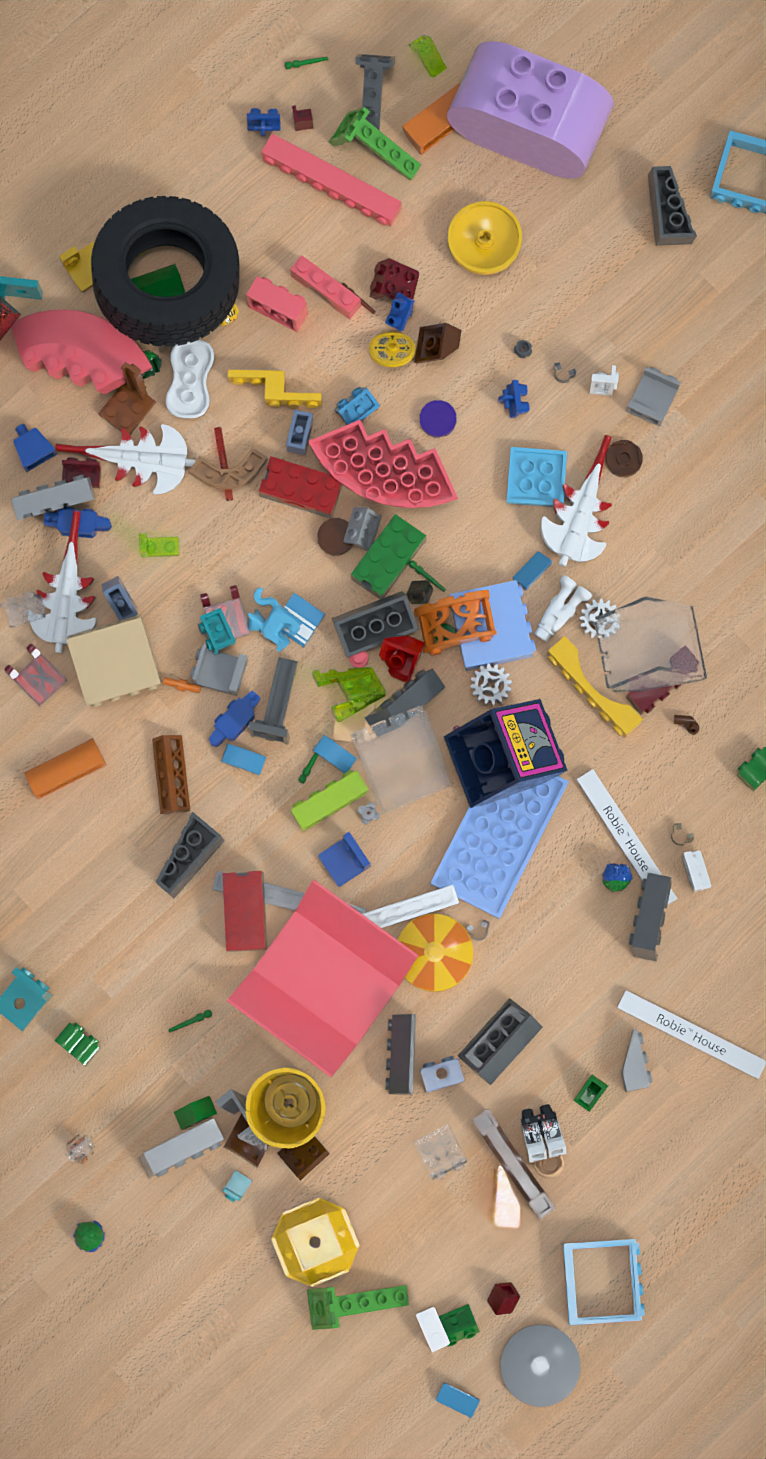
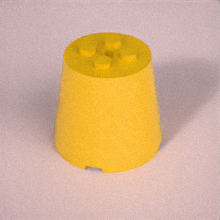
M277 1068L268 1071L254 1082L248 1092L245 1111L247 1122L253 1133L270 1146L279 1148L301 1146L317 1134L324 1121L326 1105L323 1092L311 1076L298 1069ZM285 1098H293L294 1106H292L291 1104L286 1105L287 1100Z

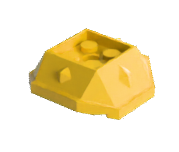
M320 1197L283 1212L271 1238L286 1277L311 1287L349 1272L360 1246L345 1208ZM314 1236L319 1237L321 1240V1245L318 1248H313L310 1245V1239Z

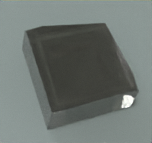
M429 580L412 581L406 595L411 604H427L433 593V588Z

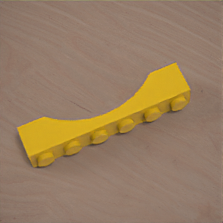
M566 636L548 650L547 655L549 657L547 659L553 666L557 665L562 670L560 672L566 680L570 679L575 684L573 687L578 693H584L588 698L586 700L590 706L599 709L601 712L599 713L606 722L610 721L613 724V730L619 736L627 737L642 723L643 718L630 705L611 701L598 693L590 685L581 670L578 649Z

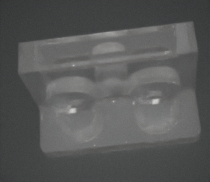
M32 591L25 592L18 598L9 597L5 599V602L0 603V607L5 609L8 626L11 628L46 617L41 595L35 594Z

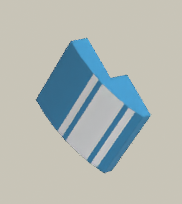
M294 593L284 607L303 624L294 636L289 633V629L284 627L282 633L304 648L315 633V629L325 617V614Z

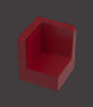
M296 105L292 106L295 131L314 129L311 108L296 110Z
M512 1282L499 1283L494 1285L487 1302L495 1315L511 1314L521 1296Z

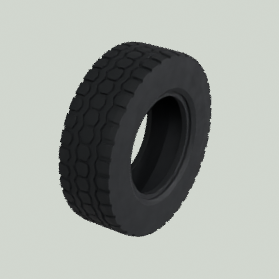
M157 196V198L148 197L144 198V200L140 199L132 202L131 205L124 206L121 211L118 210L112 215V218L106 221L104 227L99 231L92 249L91 271L93 291L100 310L106 319L116 329L118 328L119 332L125 336L128 335L129 338L135 341L139 340L140 343L171 347L176 344L180 346L187 344V342H195L200 337L203 338L209 335L210 331L213 332L227 318L235 304L239 289V254L236 242L227 225L222 222V219L213 214V211L195 201L191 202V200L186 198L179 199L176 196ZM158 246H174L192 254L199 261L204 272L198 283L189 291L172 297H158L139 289L130 279L128 270L135 258L144 251Z

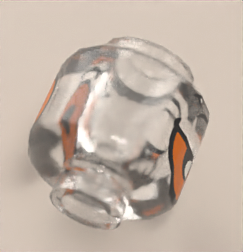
M78 1134L66 1144L68 1152L65 1155L72 1163L76 1161L79 1164H83L94 1154L93 1148L95 1145L87 1135L82 1136Z

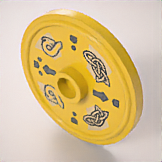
M400 332L381 333L375 336L369 344L371 359L385 367L405 365L415 356L416 348L414 341L409 336Z

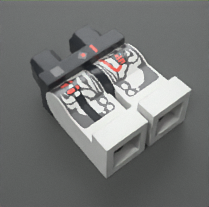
M550 1104L542 1105L540 1107L541 1115L537 1116L533 1115L532 1109L522 1110L521 1125L529 1162L547 1159L543 1138L545 1139L549 1158L567 1154L556 1112H553Z

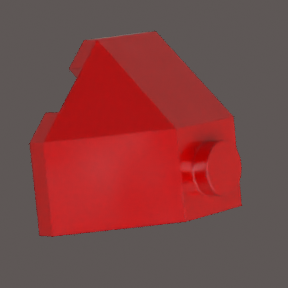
M408 635L384 638L379 656L388 666V672L391 677L403 682H408L412 679L425 642Z

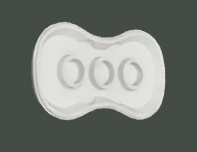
M199 339L192 343L187 342L185 345L178 346L176 344L173 346L170 354L174 376L166 395V406L171 414L180 418L200 417L209 406L210 399L206 379L214 361V352L209 343Z

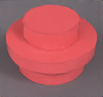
M363 651L350 656L351 665L355 668L364 667L368 663V654Z

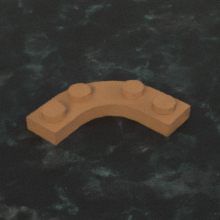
M251 448L242 462L236 467L221 469L199 456L190 468L189 474L216 489H236L254 479L266 463L268 457Z

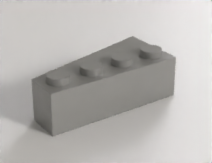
M84 475L73 477L72 482L66 483V480L54 482V487L48 488V485L36 487V492L30 493V490L18 492L19 496L11 498L17 521L96 499L90 477L84 478Z
M213 1118L144 1152L139 1157V1160L149 1179L156 1175L160 1177L168 1173V1169L174 1166L176 1169L186 1164L185 1160L191 1157L193 1160L204 1155L203 1151L210 1149V1151L217 1149L221 1146L220 1142L224 1138Z

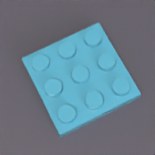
M511 447L506 503L553 507V500L558 499L563 504L564 492L562 485L565 484L567 451Z

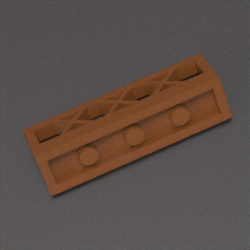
M161 735L153 738L160 814L190 811L182 735ZM170 740H176L177 748L175 751L171 747ZM174 758L178 761V769L173 766L172 761ZM176 777L181 782L180 788L175 785ZM178 796L183 800V807L177 806Z

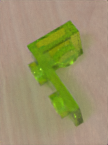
M422 35L408 44L412 51L418 52L431 77H435L447 69L430 36Z
M147 533L139 534L140 555L142 558L179 556V538H148Z

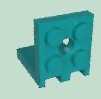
M0 276V328L5 296L42 300L43 291L38 280Z
M16 967L12 971L16 978L0 996V1013L21 1031H24L52 997V994L48 992L50 988L39 979L37 981L33 979L35 975L24 967L22 969ZM19 998H23L25 1001V1006L22 1009L15 1007V1001Z

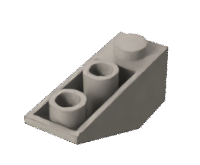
M637 1029L632 1031L621 1072L625 1092L650 1087L649 1083H652L651 1073L646 1071L645 1066L648 1063L647 1055L641 1049V1044H644L642 1033H638Z

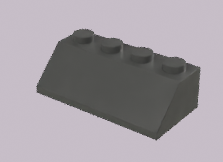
M403 591L332 618L347 657L381 645L384 638L404 636L418 630L407 597Z
M509 998L459 1053L458 1057L491 1085L543 1027L530 1013Z
M416 1014L392 1015V1019H388V1031L392 1032L391 1039H387V1050L391 1051V1057L387 1058L386 1070H390V1078H386L385 1090H389V1094L413 1095Z

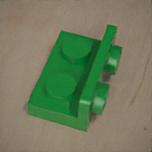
M469 1304L438 1316L450 1342L447 1345L448 1347L457 1344L462 1339L473 1338L480 1332Z

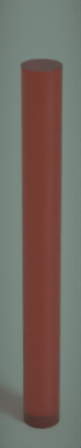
M216 427L214 432L221 469H228L222 428ZM232 489L224 490L226 501L234 500Z

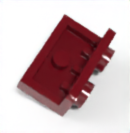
M73 457L62 460V480H66V483L72 482L73 477L84 475V478L90 477L93 488H100L102 466L99 461L92 458L80 461Z

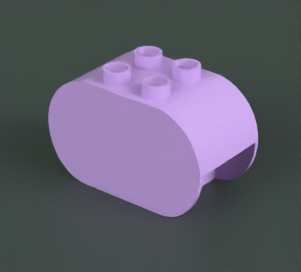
M489 41L477 46L447 112V119L460 135L481 147L554 176L578 178L586 170L613 109L614 101L610 93L602 85L583 73L513 45Z

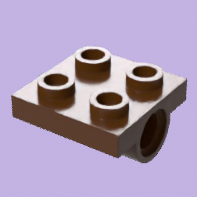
M314 1136L301 1146L282 1148L277 1154L301 1181L330 1153Z

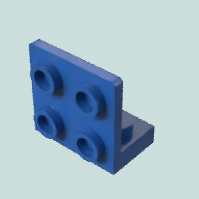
M350 832L343 835V839L318 855L338 887H341L371 867V863Z

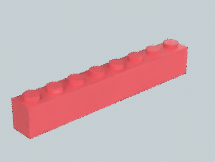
M274 134L270 136L261 151L262 159L266 164L279 167L283 173H290L298 181L311 184L315 190H322L328 193L330 198L343 201L347 207L360 210L361 214L366 217L371 216L375 218L381 225L391 227L402 208L401 201Z

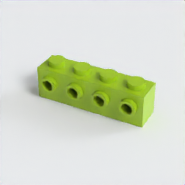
M357 770L346 772L342 775L343 779L338 782L335 780L331 781L323 791L317 790L309 795L310 798L304 802L300 800L293 805L291 813L303 832L369 793L368 787Z

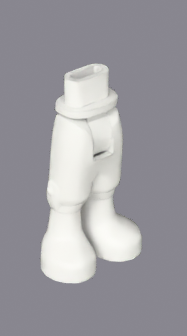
M565 575L560 579L561 590L559 594L550 600V605L537 625L539 628L534 633L545 642L551 636L554 637V633L569 618L574 616L576 607L581 602L588 601L592 597L588 590L578 586L570 601L564 604L568 596L577 587V584Z

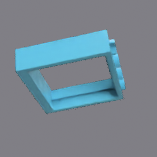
M730 130L710 198L719 200V203H730L736 208L744 207L754 213L762 212L766 214L765 200L719 188L731 146L766 155V140Z
M635 1239L563 1244L569 1325L642 1320L641 1316H645L644 1303L640 1304V1295H643V1285L639 1283L638 1275H642L641 1263H637V1255H640L639 1243H636ZM628 1246L634 1314L577 1318L572 1249Z

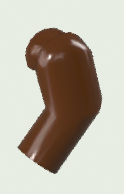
M674 715V724L684 725L692 735L699 732V725L692 716Z

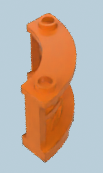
M489 589L464 593L465 596H459L454 599V596L439 599L436 603H427L414 609L415 617H419L425 642L423 654L430 653L431 656L441 654L442 650L459 644L480 640V642L491 641V638L497 635V631L494 627L489 603ZM480 602H482L484 615L478 614ZM463 605H466V610H465V611H470V612H469V613H462L461 610H460L461 607H462ZM449 608H452L457 615L467 618L456 634L447 631L441 626L448 618ZM440 611L443 613L441 619L438 617ZM476 618H485L487 631L477 632V626H483V624L475 621ZM438 637V642L435 644L434 639Z

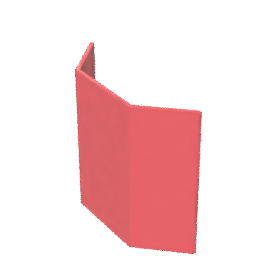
M313 879L293 915L252 972L233 992L227 1002L332 1078L398 989L419 955Z

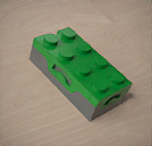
M395 514L353 570L351 579L377 598L383 599L424 545L426 535Z

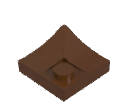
M241 1113L224 1148L257 1168L269 1145L262 1142L259 1145L253 1146L238 1138V1135L249 1127L248 1122Z

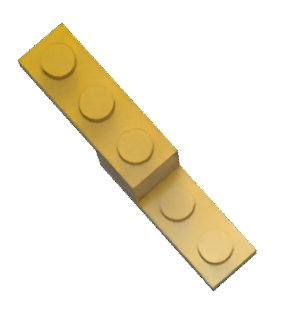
M228 369L229 382H232L234 385H242L243 383L262 385V383H265V403L270 407L288 405L290 408H297L299 405H304L308 408H317L322 406L321 393L285 392V371Z

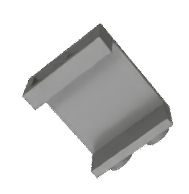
M646 367L633 398L627 406L626 412L660 427L678 391L680 382L674 376L661 374L656 368Z
M203 644L202 648L197 650V665L192 667L190 673L193 684L237 696L248 662L247 655L239 654V657L222 652L214 655L212 650L209 651L207 645Z
M231 1089L216 1100L220 1108L234 1115L241 1111L247 1121L245 1113L246 1097ZM250 1126L238 1135L239 1139L253 1146L263 1142L253 1133Z

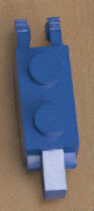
M64 507V509H59L58 512L45 513L44 525L57 528L62 536H69L73 511L77 510L72 507ZM93 509L79 511L81 514L78 537L94 538L97 535V531L104 532L111 529L112 525L108 517L98 516L97 512H94Z
M252 690L242 699L239 697L237 700L234 699L227 706L228 710L224 715L221 713L214 720L215 731L209 737L211 746L218 747L225 739L235 741L249 726L250 721L252 722L255 719L254 709L261 700L259 695Z

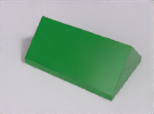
M176 264L131 279L139 289L154 296L172 297L185 293Z

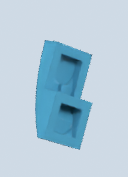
M325 735L322 736L313 749L315 753L327 762H330L344 774L348 772L357 759Z
M227 744L221 762L260 775L266 757Z

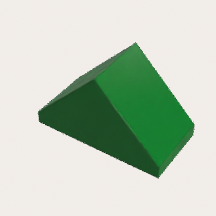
M591 1075L573 1101L590 1112L608 1085L594 1075Z
M210 1096L189 1103L175 1111L174 1114L181 1130H184L216 1115L217 1112Z

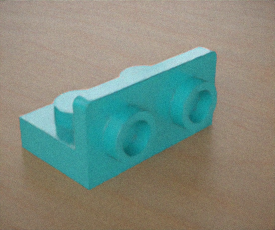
M221 608L200 616L199 631L201 634H205L207 648L209 651L212 650L214 655L218 654V650L236 644V640Z

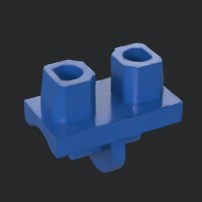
M252 108L250 113H247V130L261 131V137H265L266 131H281L278 110L269 109L268 114H261V110Z
M398 292L392 302V308L385 323L399 331H404L409 316H412V307L415 300Z
M512 380L511 384L506 385L507 389L502 390L503 395L498 397V402L504 403V408L509 409L510 418H516L520 414L527 413L530 407L528 402H521L520 396L527 395V385L519 384L518 380Z

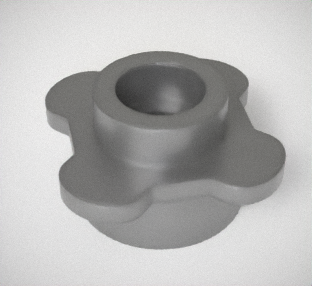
M373 802L358 808V813L361 814L364 824H368L371 820H378L380 817Z

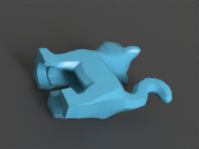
M259 587L254 592V600L262 606L272 605L273 609L267 620L257 609L254 611V614L248 613L250 617L248 620V630L259 631L264 638L274 642L277 645L276 650L281 652L290 643V640L282 633L284 627L288 628L289 633L294 636L301 629L300 626L303 623L290 614L288 609L281 606L276 599L272 597L261 598L263 589Z

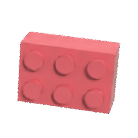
M257 276L246 294L249 308L295 332H298L308 315L307 302L304 297L289 293V290L283 286L277 287L273 285L272 281L268 278Z

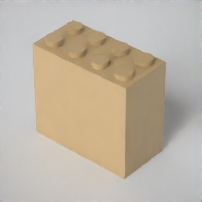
M141 614L67 636L66 640L86 705L91 704L92 707L102 705L104 700L116 701L121 699V696L124 694L133 696L139 694L141 689L147 688V691L158 688V684H161L160 674Z

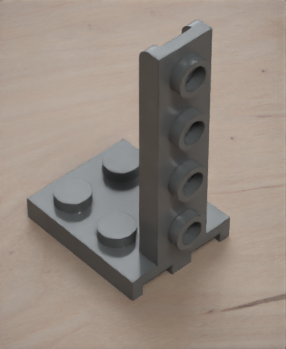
M358 54L356 56V65H360V68H365L362 107L370 111L365 119L380 131L383 69L389 70L390 67L394 66L395 56Z
M278 658L264 721H250L248 730L251 737L256 736L269 741L289 744L288 729H285L283 723L298 661Z

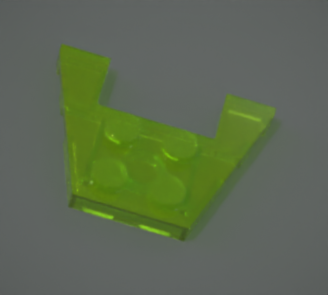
M372 667L348 668L346 672H337L336 669H330L329 673H319V670L312 671L313 679L318 687L337 682L347 699V702L331 706L332 713L337 722H341L386 696L385 689Z

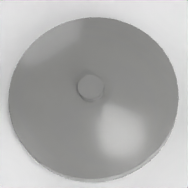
M531 1325L519 1330L508 1340L501 1355L500 1368L503 1381L513 1396L525 1404L545 1407L557 1404L573 1391L580 1375V1358L574 1343L565 1333L548 1325Z

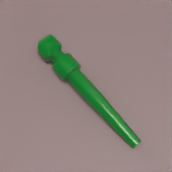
M328 57L285 62V69L298 68L302 65L328 60Z
M414 560L409 563V567L415 569V572L419 575L421 574L443 592L446 591L441 584L425 572L423 567L418 566Z
M317 753L313 754L307 767L303 769V774L299 776L298 781L304 784L306 777L309 776L311 768L318 757Z
M206 1010L203 1014L199 1013L195 1017L168 1029L170 1033L197 1021H203L204 1018L211 1017L212 1012Z

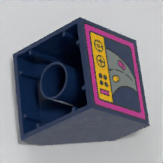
M541 699L490 709L443 736L470 808L486 805L544 784L568 771L564 762V754L557 744L551 728L550 717L545 712Z

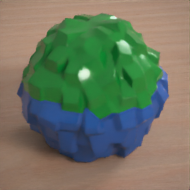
M609 863L602 875L603 884L611 892L623 891L633 879L628 865L620 864L619 866L616 863Z
M94 1220L93 1222L77 1224L78 1227L75 1229L73 1237L75 1238L76 1246L80 1250L95 1252L102 1246L105 1240V1232H103L100 1223Z

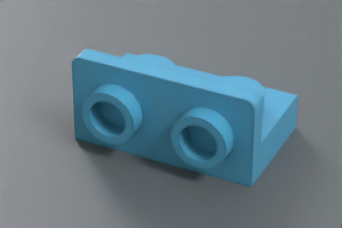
M358 387L351 392L352 395L348 399L344 398L339 401L334 411L348 425L358 420L362 421L379 408L380 405L368 388Z

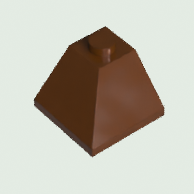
M448 323L420 327L414 363L443 360L459 348L462 330Z

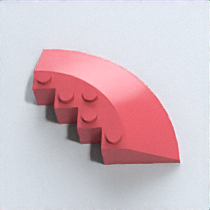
M66 309L48 310L22 317L11 323L18 352L26 369L36 372L46 367L49 376L57 380L69 374L74 384L83 387L93 381L97 391L107 394L126 383L121 370L125 362L129 365L132 363L141 370V374L153 368L145 353L133 339L119 332L118 328L116 329L109 321L90 313Z
M361 420L308 441L320 463L337 481L354 493L371 501L395 507L422 508L441 505L458 499L435 448L417 455L411 439L392 445L385 429L368 436Z

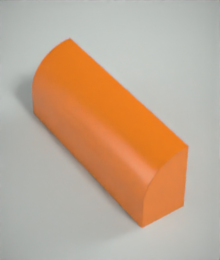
M460 83L402 126L407 138L421 155L455 130L447 119V112Z
M94 738L24 772L35 797L40 799L107 764Z

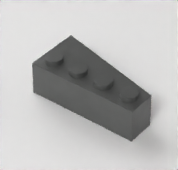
M671 166L652 167L648 174L655 245L692 244L697 235L692 228L690 216L686 212L685 203L679 193V187Z
M433 668L428 671L424 669L415 674L416 678L414 680L411 679L406 682L402 689L393 693L392 697L384 701L365 717L377 737L399 728L445 688Z
M194 812L191 813L187 825L181 832V837L177 844H175L170 858L166 861L156 880L159 887L173 899L225 841L219 833Z
M648 873L647 879L643 878L641 890H644L643 897L638 899L637 908H640L639 915H635L633 926L636 927L635 933H631L629 945H632L633 955L636 958L657 962L656 945H660L661 942L660 927L664 926V908L667 909L672 885L671 877Z

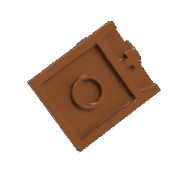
M125 362L121 370L126 383L118 388L98 414L120 432L121 428H124L131 435L156 404V401L148 396L147 387L144 385L143 376L140 373L141 370L133 363L129 365Z

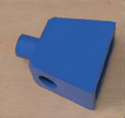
M25 424L15 428L19 437L14 439L13 442L26 473L57 455L54 447L37 428L29 431Z

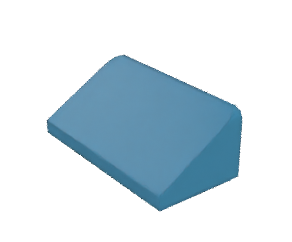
M538 551L512 579L514 581L517 580V583L527 591L552 565V561Z
M444 1382L435 1401L472 1418L480 1399Z

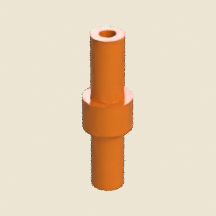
M164 677L162 683L176 687L180 691L188 690L200 693L201 686L187 683V680L183 679L176 680Z

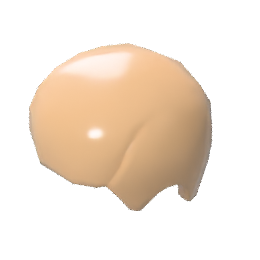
M546 1149L547 1159L535 1161L534 1168L542 1177L555 1178L564 1168V1158L562 1155L549 1158Z

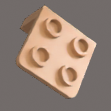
M367 702V705L338 703L335 715L334 740L371 744L372 738L375 739L376 734L365 717L376 709L375 703Z

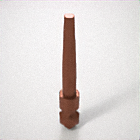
M344 282L342 283V285L349 289L351 292H355L353 289L348 288L347 284H345ZM361 298V305L375 314L376 311Z

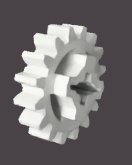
M600 599L599 603L592 600V606L587 603L585 606L587 610L582 609L581 611L584 616H581L579 621L584 623L580 627L586 628L585 635L591 633L590 639L597 636L598 641H600L601 637L604 636L608 640V634L614 636V629L619 630L620 626L616 623H621V619L617 618L620 615V611L615 612L616 605L609 606V600L606 604L603 603V599ZM597 608V611L594 614L589 615V613L592 610ZM605 609L608 610L611 613V615H608L605 612ZM600 613L603 620L601 627L599 620H597ZM590 625H593L596 630L592 629ZM607 625H612L608 630L603 631Z
M488 664L487 669L480 666L481 672H474L476 678H471V682L475 684L470 685V689H475L472 695L479 696L478 702L483 699L485 700L484 705H487L489 701L494 706L495 701L501 704L502 697L508 698L506 692H511V688L507 686L511 685L512 681L507 680L510 676L509 673L503 674L505 668L498 670L497 664L494 668H491L490 664ZM490 673H495L498 676H492ZM482 677L484 682L478 687V682ZM489 681L491 683L495 682L494 688H492L491 686L487 687ZM504 683V688L500 693L498 687ZM485 693H488V694H491L493 697H488V696H485L484 694H485Z

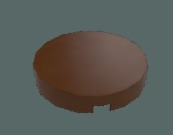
M629 440L614 442L608 448L605 455V463L608 470L618 477L627 478L633 476L639 471L643 462L641 449Z
M331 518L319 527L317 533L318 544L325 553L332 556H340L353 547V544H347L343 541L349 524L346 520Z

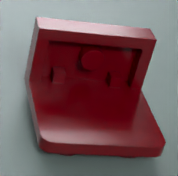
M390 258L376 264L374 269L375 276L370 285L371 292L369 297L373 299L387 297L394 300L397 293L401 292L406 297L414 299L419 278L417 270Z

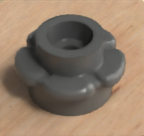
M520 340L514 346V352L519 358L528 357L532 353V345L526 340Z

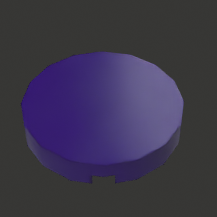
M434 400L427 403L420 413L422 430L434 438L449 435L457 423L454 408L448 402L442 400Z

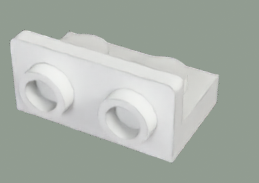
M612 365L610 375L603 372L592 374L589 394L612 396L613 390H617L619 372H615V365Z
M701 851L683 853L682 859L693 893L710 888L711 882Z
M434 1307L416 1314L432 1352L450 1344Z

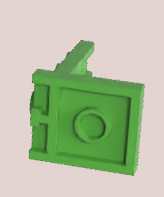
M362 107L348 112L329 140V143L333 146L343 145L347 142L350 143L356 137L405 178L412 180L421 164L365 119L370 112L368 109Z
M406 1285L336 1297L334 1287L307 1290L312 1330L339 1328L338 1317L409 1305Z

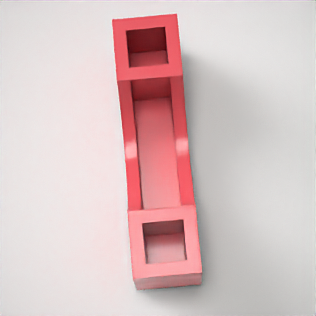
M301 255L291 267L292 278L304 287H310L319 292L338 312L349 320L361 307V298Z

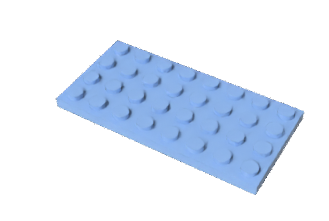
M557 776L544 784L492 803L473 808L469 807L430 884L439 889L454 885L459 899L500 919L569 781Z

